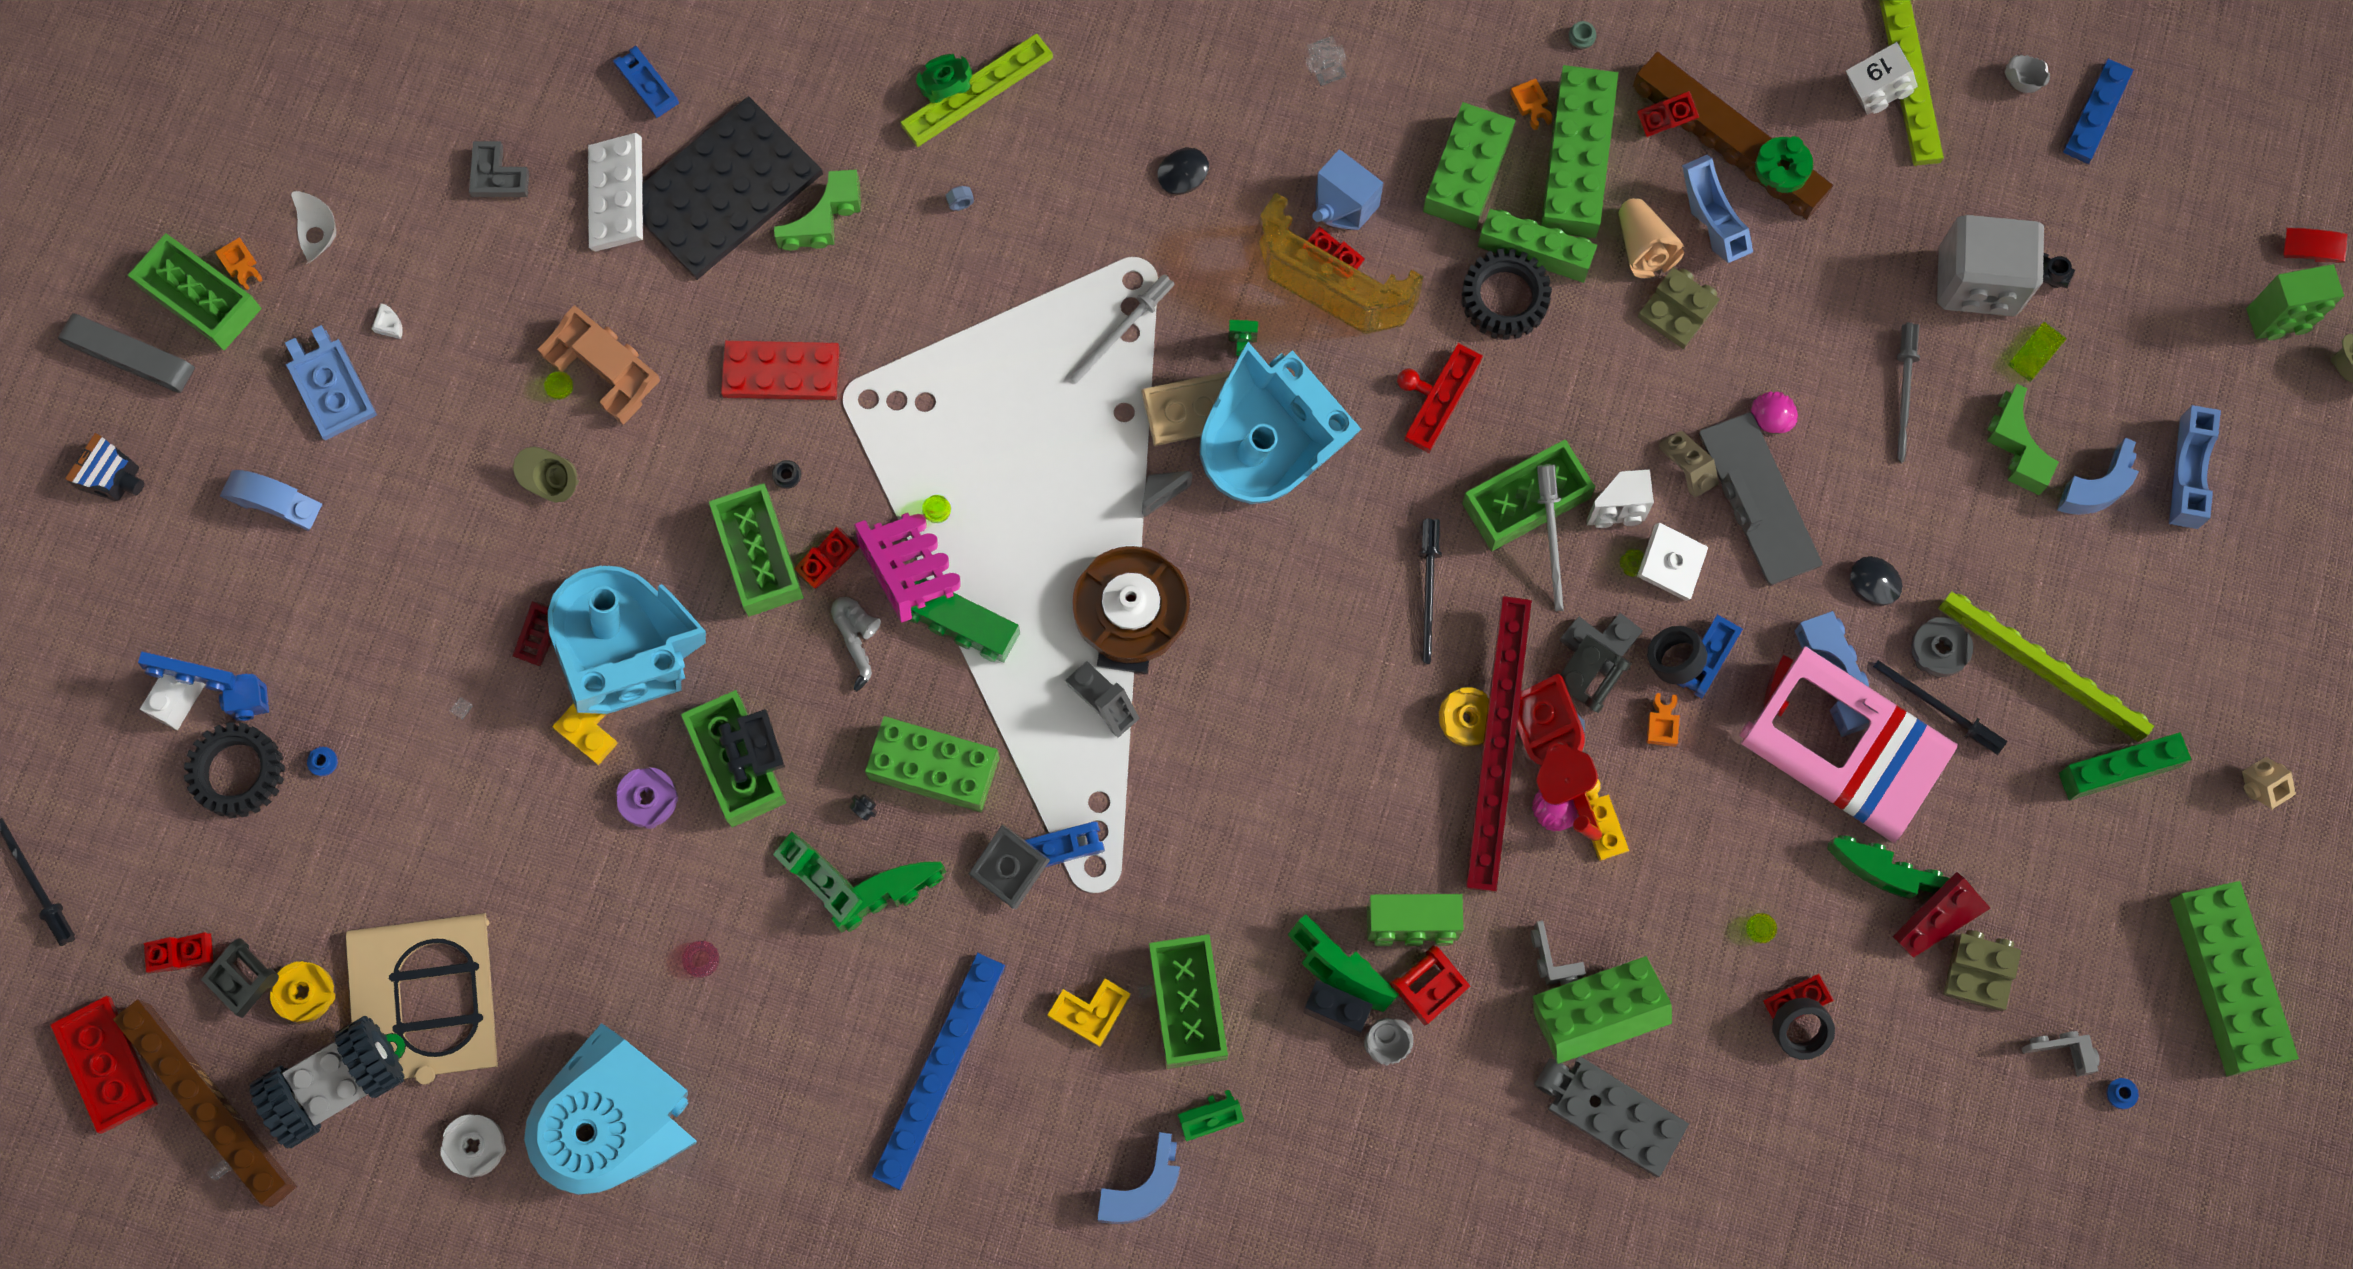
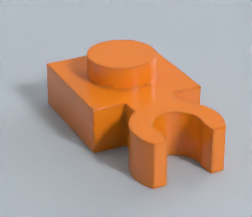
M1536 78L1511 88L1510 95L1522 116L1530 114L1532 129L1538 130L1539 128L1537 118L1545 119L1547 125L1551 124L1552 114L1549 110L1543 108L1547 106L1548 100Z
M240 237L215 252L232 278L237 276L238 282L244 289H250L246 283L247 278L250 276H255L259 282L262 281L261 274L257 269L251 267L257 262Z
M1657 693L1653 699V706L1657 713L1650 712L1648 715L1646 743L1676 747L1678 744L1680 715H1672L1671 711H1673L1677 704V696L1672 695L1670 697V704L1663 705L1660 701L1661 693Z

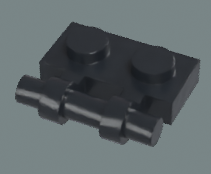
M766 709L737 718L741 730L732 732L729 723L718 727L721 734L719 738L721 747L725 748L729 759L727 763L729 773H733L736 783H742L747 780L745 769L750 766L753 767L756 777L785 767ZM744 741L749 755L740 757L737 744Z

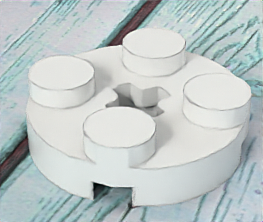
M480 1115L461 1116L451 1122L445 1129L441 1157L445 1165L454 1173L469 1178L483 1176L492 1171L505 1154L504 1135L500 1127L487 1117ZM470 1138L474 1141L478 1139L480 1141L479 1150L476 1153L472 1151L467 1153L465 1150L469 1146L467 1140Z

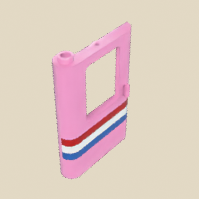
M1806 646L1799 653L1754 723L1748 721L1739 734L1743 738L1741 741L1742 745L1892 843H1895L1903 834L1958 745ZM1800 678L1807 679L1869 720V727L1842 768H1837L1775 728L1772 724L1777 712Z

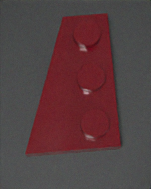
M1956 872L1892 937L1914 958L1991 908L1967 880Z

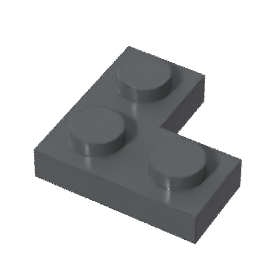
M473 141L469 193L471 197H528L529 170L527 167H502L503 144L501 141Z
M1619 613L1602 634L1579 616L1564 633L1560 641L1573 652H1576L1588 634L1623 657L1642 634L1643 630ZM1607 659L1599 672L1606 677L1614 663Z

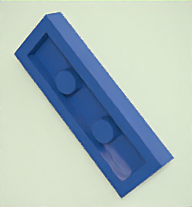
M142 651L138 661L140 667L145 670L144 673L149 676L163 678L164 674L175 677V681L187 685H193L194 681L206 684L205 687L207 689L223 692L224 688L233 690L236 680L232 672Z

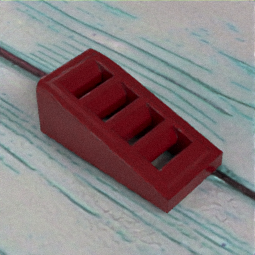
M531 602L512 657L537 666L542 665L552 640L548 630V621L538 617L540 613L548 615V605L540 602ZM535 624L546 627L545 632L533 629ZM530 635L541 638L542 641L539 644L528 639ZM525 646L537 649V655L523 651Z

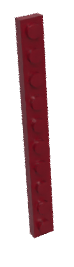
M1502 596L1465 889L1497 892L1532 600L1508 596Z

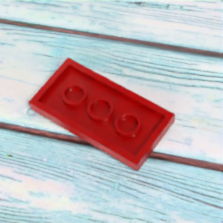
M725 340L722 397L837 400L839 343Z
M105 996L50 1024L96 1132L99 1134H103L159 1105L132 1043L113 1020L119 1014L112 998L109 996Z

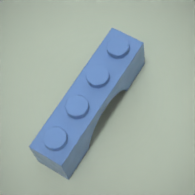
M2191 405L2180 417L2169 524L2199 529L2210 519L2213 491L2208 488L2207 471L2211 452L2219 435L2221 410Z
M1833 611L1803 621L1798 625L1795 633L1802 649L1804 646L1808 647L1869 687L1867 676L1863 671L1860 672L1857 666L1856 652L1852 645H1848L1844 637V625L1839 618L1836 619ZM1839 700L1830 709L1841 737L1869 727V720Z

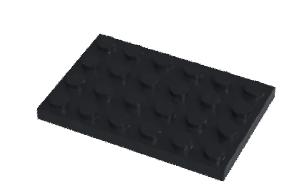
M748 96L642 184L643 225L698 280L823 175V171Z

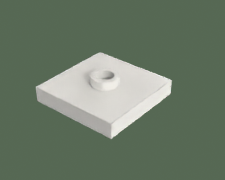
M1657 523L1654 525L1637 577L1685 601L1690 600L1708 547L1661 523Z

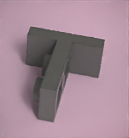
M1088 661L1065 680L1067 685L1105 720L1110 731L1117 738L1140 719L1124 688L1117 682L1114 685L1111 684Z

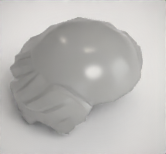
M2029 55L2013 56L2005 69V75L2010 81L2011 86L2022 93H2034L2040 90L2041 87L2046 86L2050 80L2047 63Z
M1384 1018L1377 1020L1371 1025L1369 1033L1366 1034L1364 1040L1365 1050L1373 1060L1387 1066L1399 1063L1401 1059H1406V1056L1411 1053L1413 1047L1412 1029L1406 1022L1399 1019Z

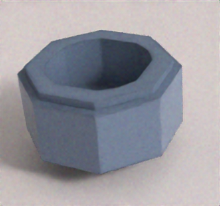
M967 186L952 188L946 194V200L951 210L959 211L968 208L974 202L971 188Z

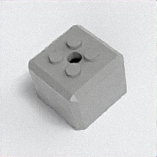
M1974 215L1957 217L1938 249L1937 303L1944 310L2016 316L2024 309L2043 283L2044 225L2037 221Z

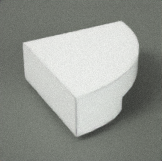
M380 304L372 326L373 332L401 339L402 324L399 317L390 307Z

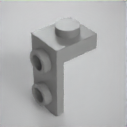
M1543 920L1537 921L1534 925V930H1531L1530 934L1533 947L1539 949L1541 959L1537 960V968L1540 978L1545 977L1546 985L1561 983V986L1582 979L1586 974L1583 962L1553 967Z
M2078 1031L2059 1034L2060 1039L2049 1041L2048 1036L2029 1039L2030 1044L2022 1047L2023 1054L2070 1047L2077 1077L2098 1072L2099 1055L2096 1048L2092 1047L2090 1035L2079 1036Z

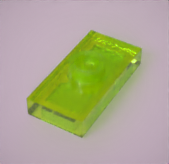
M2043 322L2009 362L2008 366L2031 382L2067 338L2046 322Z

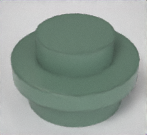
M1580 21L1570 28L1569 41L1577 48H1589L1596 40V30L1591 23Z

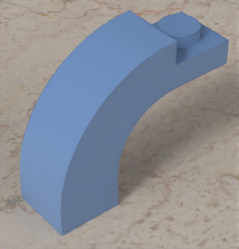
M1159 1132L1155 1167L1150 1178L1142 1186L1129 1191L1102 1188L1098 1222L1109 1224L1133 1223L1150 1216L1164 1205L1176 1186L1180 1172L1179 1166L1168 1165L1169 1160L1175 1161L1177 1142H1171L1172 1134Z

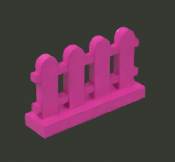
M908 513L901 515L902 519L883 526L881 522L874 524V529L872 530L869 528L866 520L855 524L857 544L901 623L912 619L911 607L917 605L920 609L926 606L925 602L943 595L946 598L953 597V592L961 587L958 574L947 573L944 575L942 573L949 568V557L944 553L931 554L938 547L936 535L932 533L920 534L927 527L926 517L922 514L910 516ZM909 536L912 537V539L898 543L896 545L892 544V542H895L897 540ZM918 556H923V559L904 565L903 563ZM932 575H934L935 577L934 579L925 581L917 585H915L914 583L915 581L924 579Z

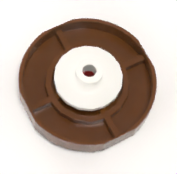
M1118 547L1097 556L1078 578L1073 592V614L1080 635L1084 641L1103 656L1117 662L1140 663L1152 660L1166 653L1184 632L1189 618L1190 596L1182 573L1158 552L1144 547Z

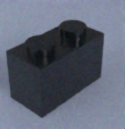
M1316 980L1303 1013L1359 1037L1373 1004Z

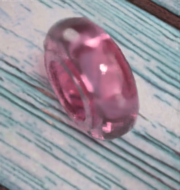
M696 941L686 947L682 955V964L689 975L696 978H704L716 971L720 956L713 944L707 941ZM699 951H705L709 954L708 963L701 968L695 967L692 962L693 956Z

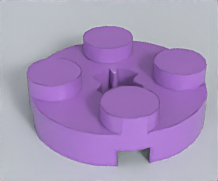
M656 768L633 770L625 775L617 787L616 795L619 812L629 823L638 827L652 829L662 824L672 815L678 801V793L673 781L666 773ZM648 790L654 792L652 795L653 801L650 804H640L642 801L640 794L643 791L648 793Z

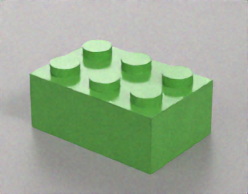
M2334 264L2278 274L2246 310L2256 339L2268 338V340H2275L2288 333L2295 332V335H2302L2312 331L2313 326L2323 320L2324 316L2336 307L2335 305L2344 297V293Z
M1462 894L1370 895L1367 903V941H1375V946H1391L1393 941H1405L1406 946L1423 945V941H1435L1437 946L1453 945V941L1459 940L1464 930Z

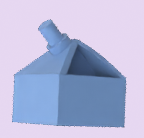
M1339 149L1318 172L1315 194L1316 211L1312 215L1313 219L1316 222L1323 221L1325 224L1337 228L1359 230L1379 208L1383 182Z

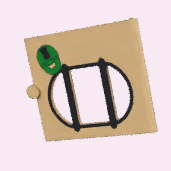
M486 913L346 932L351 1020L354 1022L362 1016H367L368 1019L371 1018L374 1025L377 1024L380 1027V1031L386 1035L389 1044H392L394 1053L398 1055L400 1060L398 1062L403 1067L404 1079L416 1078L419 1083L426 1085L434 1081L435 1075L498 1067L487 933L489 920L486 918ZM431 944L453 946L468 958V962L463 964L400 971L405 960L413 952ZM471 973L473 1014L409 1023L402 1022L400 983L402 981ZM473 1024L470 1034L463 1042L443 1052L434 1053L420 1050L405 1037V1034L408 1032Z

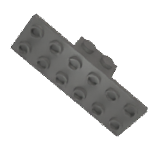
M1749 412L1701 430L1699 436L1707 453L1715 461L1723 493L1733 507L1735 519L1742 527L1768 585L1777 584L1821 567L1822 561L1753 414Z

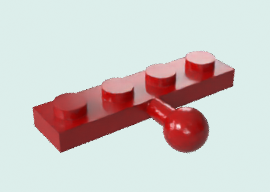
M1458 343L1434 386L1420 380L1419 374L1413 369L1407 368L1398 374L1397 383L1402 390H1417L1428 396L1408 430L1404 441L1430 454L1478 369L1483 355Z

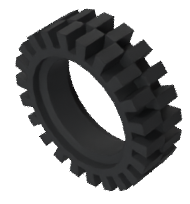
M1504 248L1497 249L1496 255H1493L1492 251L1487 252L1485 258L1483 259L1480 256L1476 260L1475 265L1470 266L1468 274H1466L1461 294L1463 296L1461 301L1462 307H1465L1464 313L1467 318L1471 317L1470 323L1474 327L1477 325L1481 326V333L1485 334L1487 330L1492 332V338H1497L1498 334L1503 335V340H1509L1510 335L1513 334L1515 339L1520 338L1523 332L1527 335L1532 332L1534 326L1537 328L1541 324L1542 318L1544 319L1547 313L1552 293V287H1549V275H1544L1546 269L1543 265L1539 268L1537 267V259L1534 257L1530 261L1526 259L1528 253L1523 251L1521 256L1515 255L1516 249H1510L1509 254H1504ZM1500 272L1516 274L1529 285L1532 293V302L1520 314L1514 316L1498 315L1488 309L1482 301L1480 288L1483 282L1491 275Z
M233 722L226 723V728L217 725L214 727V733L207 730L202 734L205 737L202 742L197 739L193 743L197 747L195 752L188 751L187 757L191 761L190 763H184V769L188 771V774L184 775V780L190 785L187 789L189 793L195 796L193 798L211 812L222 817L226 815L229 818H236V815L247 817L249 816V811L254 813L261 811L259 806L262 803L268 806L272 802L268 799L271 794L277 796L279 790L275 787L277 783L282 784L284 780L280 776V772H285V765L280 762V760H283V756L277 750L278 746L276 743L253 726L250 727L245 723H239V726H237ZM233 745H245L253 748L260 759V772L252 787L244 793L235 796H224L216 793L209 781V769L215 756L220 751Z

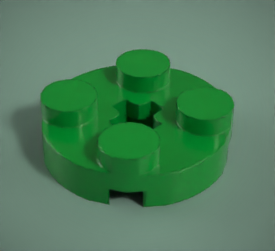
M945 54L930 60L925 64L927 70L922 75L919 71L916 77V82L922 95L927 97L931 103H938L944 98L968 91L971 87L969 81L972 78V70L965 57L961 56L960 59L955 58L954 54Z
M1796 136L1776 137L1767 141L1761 146L1755 162L1756 175L1761 183L1766 187L1769 185L1776 188L1775 191L1781 193H1789L1800 189L1806 183L1813 170L1812 154L1807 146L1804 145L1802 139ZM1781 159L1790 163L1788 170H1785L1783 166L1777 165Z

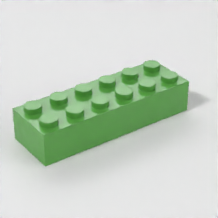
M1567 65L1562 67L1558 83L1541 226L1549 229L1558 228L1567 235L1596 239L1601 224L1619 72Z
M2236 881L2182 893L2171 899L2170 903L2226 1077L2298 1060L2296 1048L2241 882Z

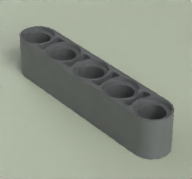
M75 313L71 314L58 336L61 342L73 349L177 393L183 391L195 370L193 365L179 357Z

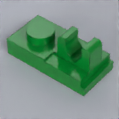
M1229 320V341H1237L1236 356H1239L1248 342H1257L1258 321Z
M1230 1090L1224 1091L1225 1100L1216 1102L1212 1095L1208 1097L1209 1105L1191 1108L1186 1112L1178 1114L1186 1142L1244 1122L1238 1099H1234Z

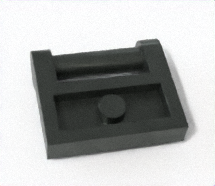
M1587 634L1560 675L1570 695L1590 709L1600 713L1604 707L1603 701L1623 671H1628L1632 663ZM1607 659L1610 660L1614 665L1594 695L1590 696L1585 691Z
M239 938L226 948L201 980L236 1016L243 1018L266 989L271 988L277 983L279 975L273 969H267L249 950V945ZM237 958H240L258 976L253 983L233 964Z

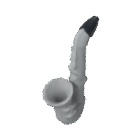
M839 597L832 604L831 614L860 672L854 686V690L858 692L869 681L872 672L869 658L865 654V649L861 647L862 642L857 634L860 632L864 639H869L878 630L881 620L868 615L858 602L852 598Z

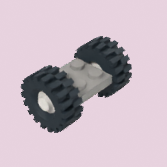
M362 1016L340 1029L334 1035L336 1037L335 1042L288 1069L280 1065L250 1083L251 1089L249 1091L254 1097L252 1102L257 1107L258 1115L264 1120L263 1124L265 1127L270 1129V1134L273 1137H277L278 1143L283 1144L285 1148L291 1149L320 1131L319 1128H321L320 1123L364 1096L369 1094L371 1098H377L404 1082L405 1075L402 1072V1065L398 1062L400 1061L398 1055L394 1053V1048L387 1041L386 1035L380 1031V1027L377 1024L374 1025L371 1018L368 1019L367 1016Z

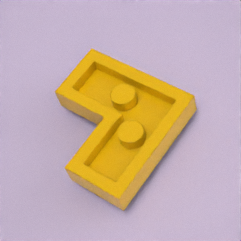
M574 703L552 726L554 730L597 765L618 744L614 738L597 725L606 714L578 713Z
M1104 979L1090 1004L1063 989L1047 1016L1100 1048L1131 997V993Z

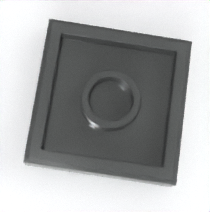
M1001 825L968 874L1011 908L1017 909L1050 859L1010 828Z

